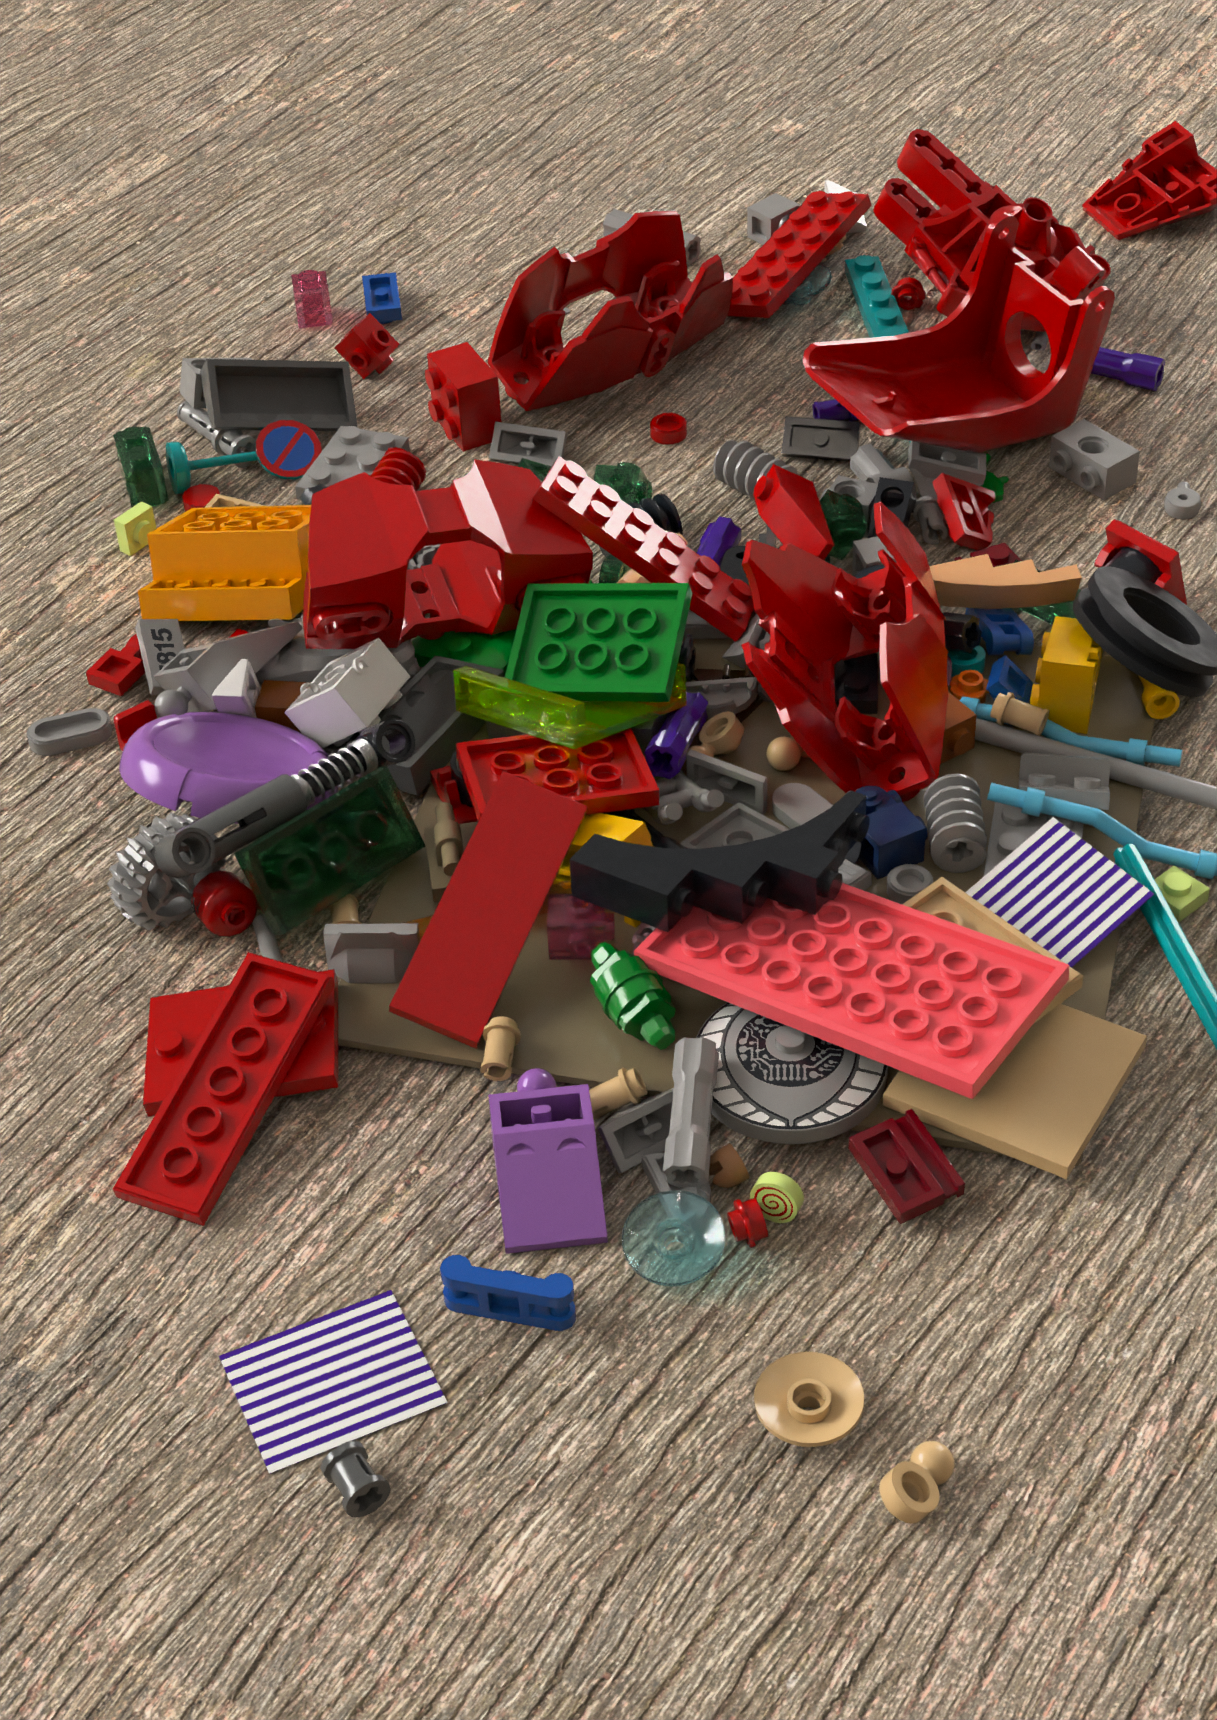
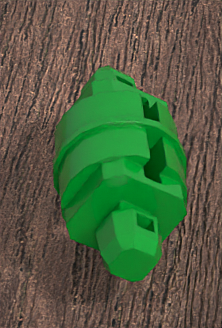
M607 942L600 943L591 953L592 963L596 971L591 974L590 982L594 987L595 996L603 1006V1012L624 1033L630 1034L640 1041L646 1040L650 1045L660 1050L666 1049L675 1041V1029L670 1019L674 1017L676 1008L671 1003V995L664 987L662 978L656 971L650 970L638 956H634L626 950L619 951Z

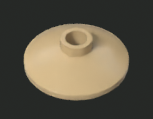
M798 1352L775 1360L761 1373L755 1386L754 1406L763 1426L778 1439L802 1447H819L841 1440L857 1426L864 1410V1391L858 1376L841 1360L818 1352ZM812 1407L816 1410H803L802 1408Z

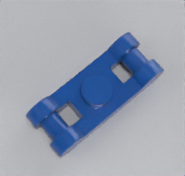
M966 608V615H973L979 618V626L982 631L981 637L986 642L988 655H1002L1004 651H1015L1017 655L1032 654L1034 648L1033 633L1012 608Z
M462 1255L449 1256L441 1263V1280L445 1285L443 1289L444 1302L451 1311L555 1331L567 1330L576 1321V1309L573 1302L574 1284L568 1275L554 1273L542 1279L521 1275L510 1270L498 1271L472 1266L470 1260Z

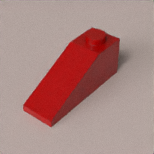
M773 464L767 475L760 477L754 488L753 496L760 517L783 545L790 543L825 560L834 547V543L813 482Z

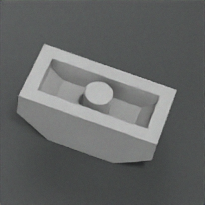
M911 441L908 449V467L915 476L920 496L930 495L938 499L932 482L941 473L978 486L983 485L986 477V453H974Z
M418 923L325 924L323 933L328 970L335 969L336 975L348 983L399 982L402 980L420 943Z

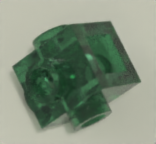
M620 462L617 466L596 464L594 481L614 489L625 503H639L641 499L646 497L652 499V483L649 482L641 467L629 462Z
M827 490L821 498L820 504L834 543V547L828 555L843 561L853 547V541L861 540L864 537L868 525L862 505L855 497Z

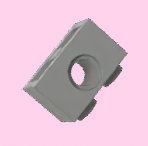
M1083 419L1052 435L1049 468L1102 500H1106L1136 483L1140 451Z

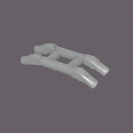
M680 770L671 779L660 777L661 779L656 780L659 788V805L642 808L658 824L668 825L682 816L683 808L692 805L701 812L715 810L723 804L724 795L717 789L709 791L706 788H701Z

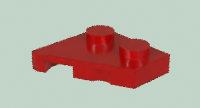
M941 473L932 484L938 497V506L943 511L949 527V536L959 546H965L977 551L985 549L992 543L993 531L991 524L994 523V513L988 510V507L995 500L994 491Z

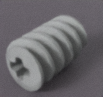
M735 440L726 441L717 452L713 463V473L716 479L737 489L742 494L748 495L753 500H755L753 493L757 481L760 477L767 475L773 464L798 475L796 468L786 465L780 459H775L768 452L764 453L757 446L753 447V444L746 440L739 443Z
M959 773L947 774L937 778L928 786L924 794L930 855L937 866L951 873H964L974 870L988 856L985 849L987 835L985 834V823L981 808L982 801L979 796L980 787L976 780L968 775Z

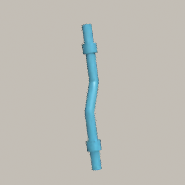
M962 696L961 700H959L977 715L976 718L997 722V719L990 717L993 705L980 703L978 698ZM1049 719L1041 734L1052 740L1111 757L1126 759V761L1143 766L1145 762L1177 767L1181 765L1182 750L1148 745L1147 740L1130 738L1129 742L1081 736Z
M991 782L987 800L1022 808L1021 813L1036 817L1043 813L1092 825L1123 847L1127 843L1135 845L1144 859L1193 870L1195 876L1211 880L1214 876H1217V853L1200 849L1199 853L1150 842L1098 808L1045 796V791L1027 787V791Z

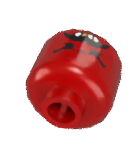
M219 870L209 873L200 879L194 887L191 896L192 911L198 920L217 936L231 937L242 933L249 928L258 910L257 898L252 889L240 877L229 871Z

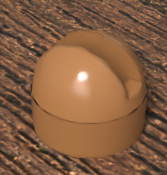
M730 1143L716 1150L710 1156L709 1176L716 1175L712 1181L716 1186L731 1188L750 1178L741 1157Z

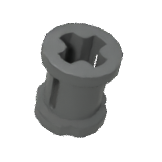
M359 1441L345 1442L330 1451L323 1459L320 1467L326 1480L329 1483H335L342 1494V1505L346 1513L351 1517L357 1518L377 1510L387 1500L391 1491L390 1484L382 1475H376L368 1463V1454Z

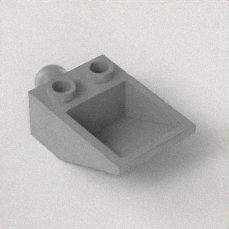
M294 622L181 650L153 676L165 690L155 700L156 715L160 718L171 714L183 715L187 712H209L216 710L212 694L241 659H248L256 674L303 627L299 622Z

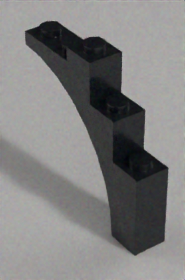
M850 790L831 808L800 826L772 837L738 845L703 849L660 848L626 843L594 834L570 858L571 895L669 932L682 917H687L692 911L693 906L741 924L756 908H761L767 898L816 915L828 900H834L838 895L842 885V874L839 873V867L843 864L848 851L856 842H862L868 832L870 818L866 816V795Z

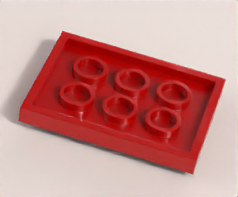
M581 727L456 743L457 761L478 821L503 771L588 806L586 815L659 805V788L631 728L613 735L590 727Z
M335 969L319 971L320 973L332 976L335 987L275 1097L338 1088V979ZM229 986L150 998L143 1106L148 1117L155 1116Z

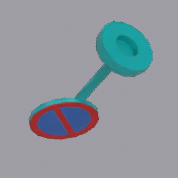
M279 420L268 424L260 431L255 443L256 451L188 461L185 448L181 443L167 442L166 462L168 474L175 494H183L190 488V470L258 460L260 465L273 476L282 479H299L304 476L322 452L321 442L312 429L295 420Z

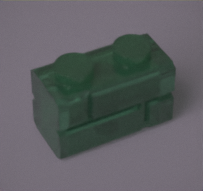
M133 426L116 432L113 437L120 471L131 508L141 501L150 506L165 504V502L169 501L165 478L150 428L146 426Z

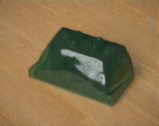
M379 767L237 851L234 855L251 886L254 900L266 927L273 934L283 935L421 850L426 845L388 767Z

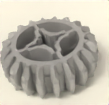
M172 812L165 819L155 816L150 827L140 825L139 834L135 838L126 837L128 845L125 850L115 852L119 862L109 868L113 877L107 885L111 889L112 894L110 898L114 901V905L130 922H134L136 925L150 931L157 925L168 928L171 922L181 921L187 915L193 914L191 896L194 887L200 879L209 873L219 871L227 861L223 858L203 872L181 878L170 877L157 866L155 848L159 840L166 834L176 832L196 821L197 819L194 817H190L186 813L182 816H177ZM214 834L210 836L213 840L217 839ZM181 842L179 846L180 857L189 864L191 859L190 848Z

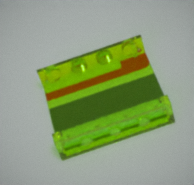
M680 663L677 665L670 702L578 701L469 666L453 670L456 711L574 750L687 706L685 665Z

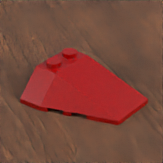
M1174 121L1150 136L1141 145L1142 151L1133 160L1128 158L1122 164L1123 170L1113 181L1108 178L1082 205L1083 211L1117 240H1121L1209 213L1216 209L1217 169L1198 155L1194 135L1177 121Z

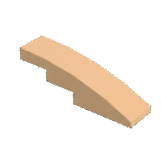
M988 554L929 566L939 604L948 607L1002 609L1036 607L1074 601L1082 579L1077 564L1037 572L1032 559L993 567Z

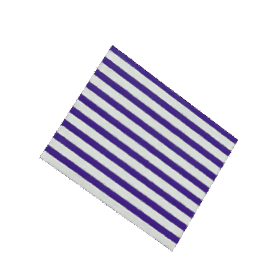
M1054 817L965 892L1070 967L1078 963L1154 895L1153 892Z
M392 1290L219 1356L269 1474L336 1448L345 1442L356 1440L448 1403Z

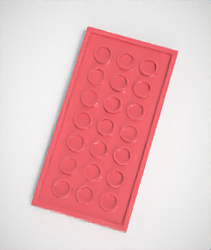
M842 883L836 898L828 900L816 915L767 898L764 905L759 909L756 908L741 924L693 906L690 914L687 917H682L669 932L656 928L633 951L634 956L642 959L650 970L656 971L660 976L970 1099H974L1069 980V965L844 883Z

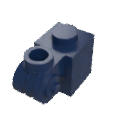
M864 786L857 789V793L866 795V816L870 818L869 829L862 841L859 859L877 879L888 876L889 872L897 866L923 862L925 841L928 838L924 821L919 816H915L904 805L901 797L895 790L886 792L883 788L877 786Z

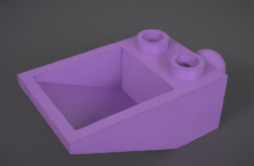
M540 1068L530 1069L519 1078L517 1092L488 1095L505 1253L608 1243L588 1084L556 1087L555 1079L548 1071Z

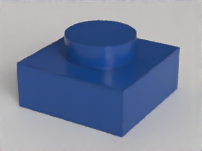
M1005 655L993 662L986 690L990 692L994 701L999 693L1007 695V693L1011 692L1014 693L1015 699L1029 703L1033 681Z

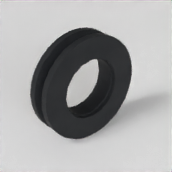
M1102 566L1097 568L1088 581L1089 588L1081 590L1073 601L1074 614L1089 636L1114 659L1145 680L1179 695L1188 697L1204 695L1213 683V675H1217V633L1190 607L1151 581L1116 567Z

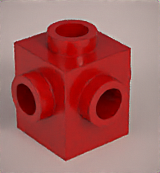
M369 313L334 348L365 379L374 370L381 374L394 361L390 355L399 346V343Z

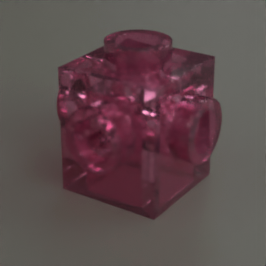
M571 893L549 894L547 915L549 960H592L591 953L593 949L600 943L606 942V940H615V912H606L605 908L573 897Z

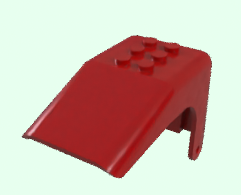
M1002 213L993 219L986 230L973 280L966 296L946 319L930 328L895 336L815 342L810 344L804 351L802 362L812 380L874 433L884 437L983 453L1056 434L1072 425L1110 319L1115 295L1108 287L1100 286L1090 292L1085 300L1076 299L1070 301L1037 276L1034 273L1036 264L1014 247L1019 225L1018 219L1010 213ZM1024 312L1037 318L1047 333L1051 348V359L1045 373L1040 372L1030 363L1023 350L1021 324Z

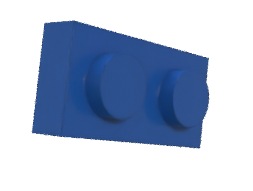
M396 272L362 276L367 315L371 313L380 324L402 320Z

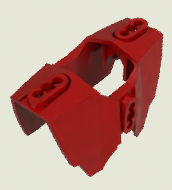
M649 211L635 213L621 228L597 240L596 248L571 257L568 252L559 254L558 249L554 246L517 277L498 322L488 364L505 386L507 395L516 400V403L525 411L602 392L616 384L633 379L636 374L641 372L646 377H652L658 374L672 358L724 324L732 299L733 277L729 272L724 273L721 258L716 254L701 265L692 283L688 278L684 235L678 212ZM600 290L612 293L616 299L607 301L581 336L570 340L565 348H563L561 330L566 314L563 309L570 303Z
M474 459L471 470L465 476L453 480L452 487L414 491L412 485L382 482L362 472L312 494L308 537V571L306 572L303 599L305 648L357 649L377 638L387 648H398L403 642L417 636L427 640H435L442 637L448 631L479 632L494 635L517 629L527 584L589 583L591 570L593 569V552L579 531L532 499L542 482L530 469ZM440 544L431 564L407 570L411 558L424 546ZM430 613V617L425 618V614Z
M882 502L874 504L876 535L896 560V563L882 549L878 551V556L885 568L862 578H856L845 572L842 568L839 569L790 543L778 549L755 540L746 542L741 565L751 589L755 612L760 618L758 625L770 635V641L765 644L764 650L753 646L749 642L741 644L746 665L774 702L782 725L818 767L845 793L850 790L856 792L857 789L864 786H877L883 788L886 792L895 790L901 797L902 802L914 798L921 789L929 786L939 776L949 698L947 680L948 650L945 647L944 620L946 618L941 612L926 553L909 529ZM879 652L881 685L891 702L884 720L861 714L846 697L839 699L837 707L835 703L834 664L840 660L844 661ZM904 771L905 776L903 777L900 772Z

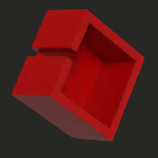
M468 342L428 353L429 369L425 370V379L431 390L432 400L428 402V409L433 421L440 423L444 428L447 438L449 440L453 439L463 452L492 443L495 422H502L498 376Z

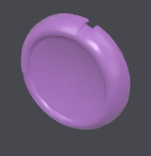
M187 712L183 715L171 714L154 719L134 732L124 746L119 771L125 783L144 798L174 811L179 809L184 800L185 802H192L190 815L202 818L282 774H288L289 776L298 775L301 769L308 770L311 764L318 765L320 759H328L329 755L321 746L306 735L271 721L230 713ZM335 787L333 793L325 792L323 799L316 797L314 804L310 803L307 807L306 813L289 823L309 820L330 810L337 801L338 787Z

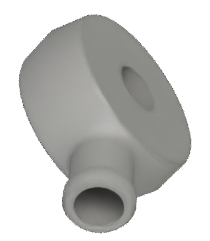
M1185 481L1180 482L1177 488L1170 490L1164 500L1165 512L1176 519L1193 518L1198 514L1201 507L1200 495L1190 489V484Z

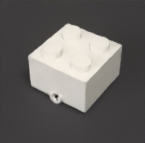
M377 638L329 662L311 683L307 682L301 685V694L284 713L302 734L315 741L322 748L330 744L339 747L348 741L354 733L359 732L360 734L366 727L378 724L381 721L378 714L382 710L391 707L401 698L402 693L400 689L411 676L384 643Z

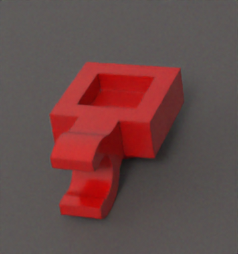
M137 634L129 639L121 651L110 648L86 671L89 685L122 696L145 673Z

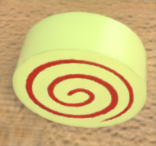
M766 1172L762 1174L750 1192V1199L755 1198L764 1218L776 1223L792 1221L804 1202V1195L800 1186L791 1177L779 1172Z

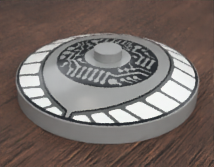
M728 1002L717 1009L705 1021L696 1038L704 1037L715 1042L716 1051L719 1052L717 1083L713 1088L711 1114L732 1130L761 1141L779 1144H804L840 1135L867 1118L877 1107L886 1089L888 1080L887 1065Z

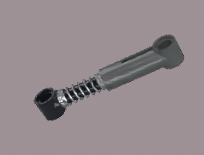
M396 719L366 727L360 733L357 740L347 746V749L340 748L337 754L331 753L328 759H320L318 765L311 764L308 770L301 769L298 775L289 776L288 774H282L176 832L166 834L159 840L155 848L157 866L163 873L175 878L205 871L217 861L306 813L310 803L314 804L316 797L323 799L325 792L333 793L336 786L343 788L345 781L351 783L354 781V776L363 777V775H367L372 771H379L387 766L406 761L412 756L415 749V737L412 729L405 722ZM382 736H385L389 741V753L383 748ZM235 822L239 824V827L215 840L210 837ZM181 842L190 848L191 859L189 864L180 857L179 846Z

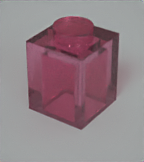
M305 270L300 274H292L298 327L307 328L332 325L326 271Z

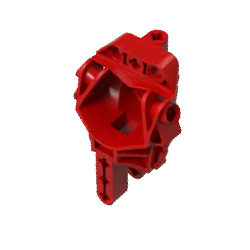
M917 129L909 134L897 158V166L940 209L937 210L914 187L900 178H892L885 183L873 211L877 219L906 245L904 251L941 292L942 295L936 309L947 317L959 306L966 296L973 280L986 230L993 219L1002 213H1010L1018 219L1019 225L1014 247L1036 264L1034 273L1070 301L1076 299L1085 300L1095 288L1103 286L1111 272L1109 263L1103 257L1095 254V248L1092 245L1085 248L1078 233L1070 227L1058 223L1055 216H1052V209L1047 202L1037 197H1030L1023 203L1017 204L997 185L992 186L988 182H984L941 141L925 130ZM1024 312L1021 329L1046 332L1037 318Z

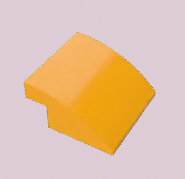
M311 505L191 508L148 533L153 581L138 590L142 619H178V621L292 620L303 609L306 572L308 571V537Z

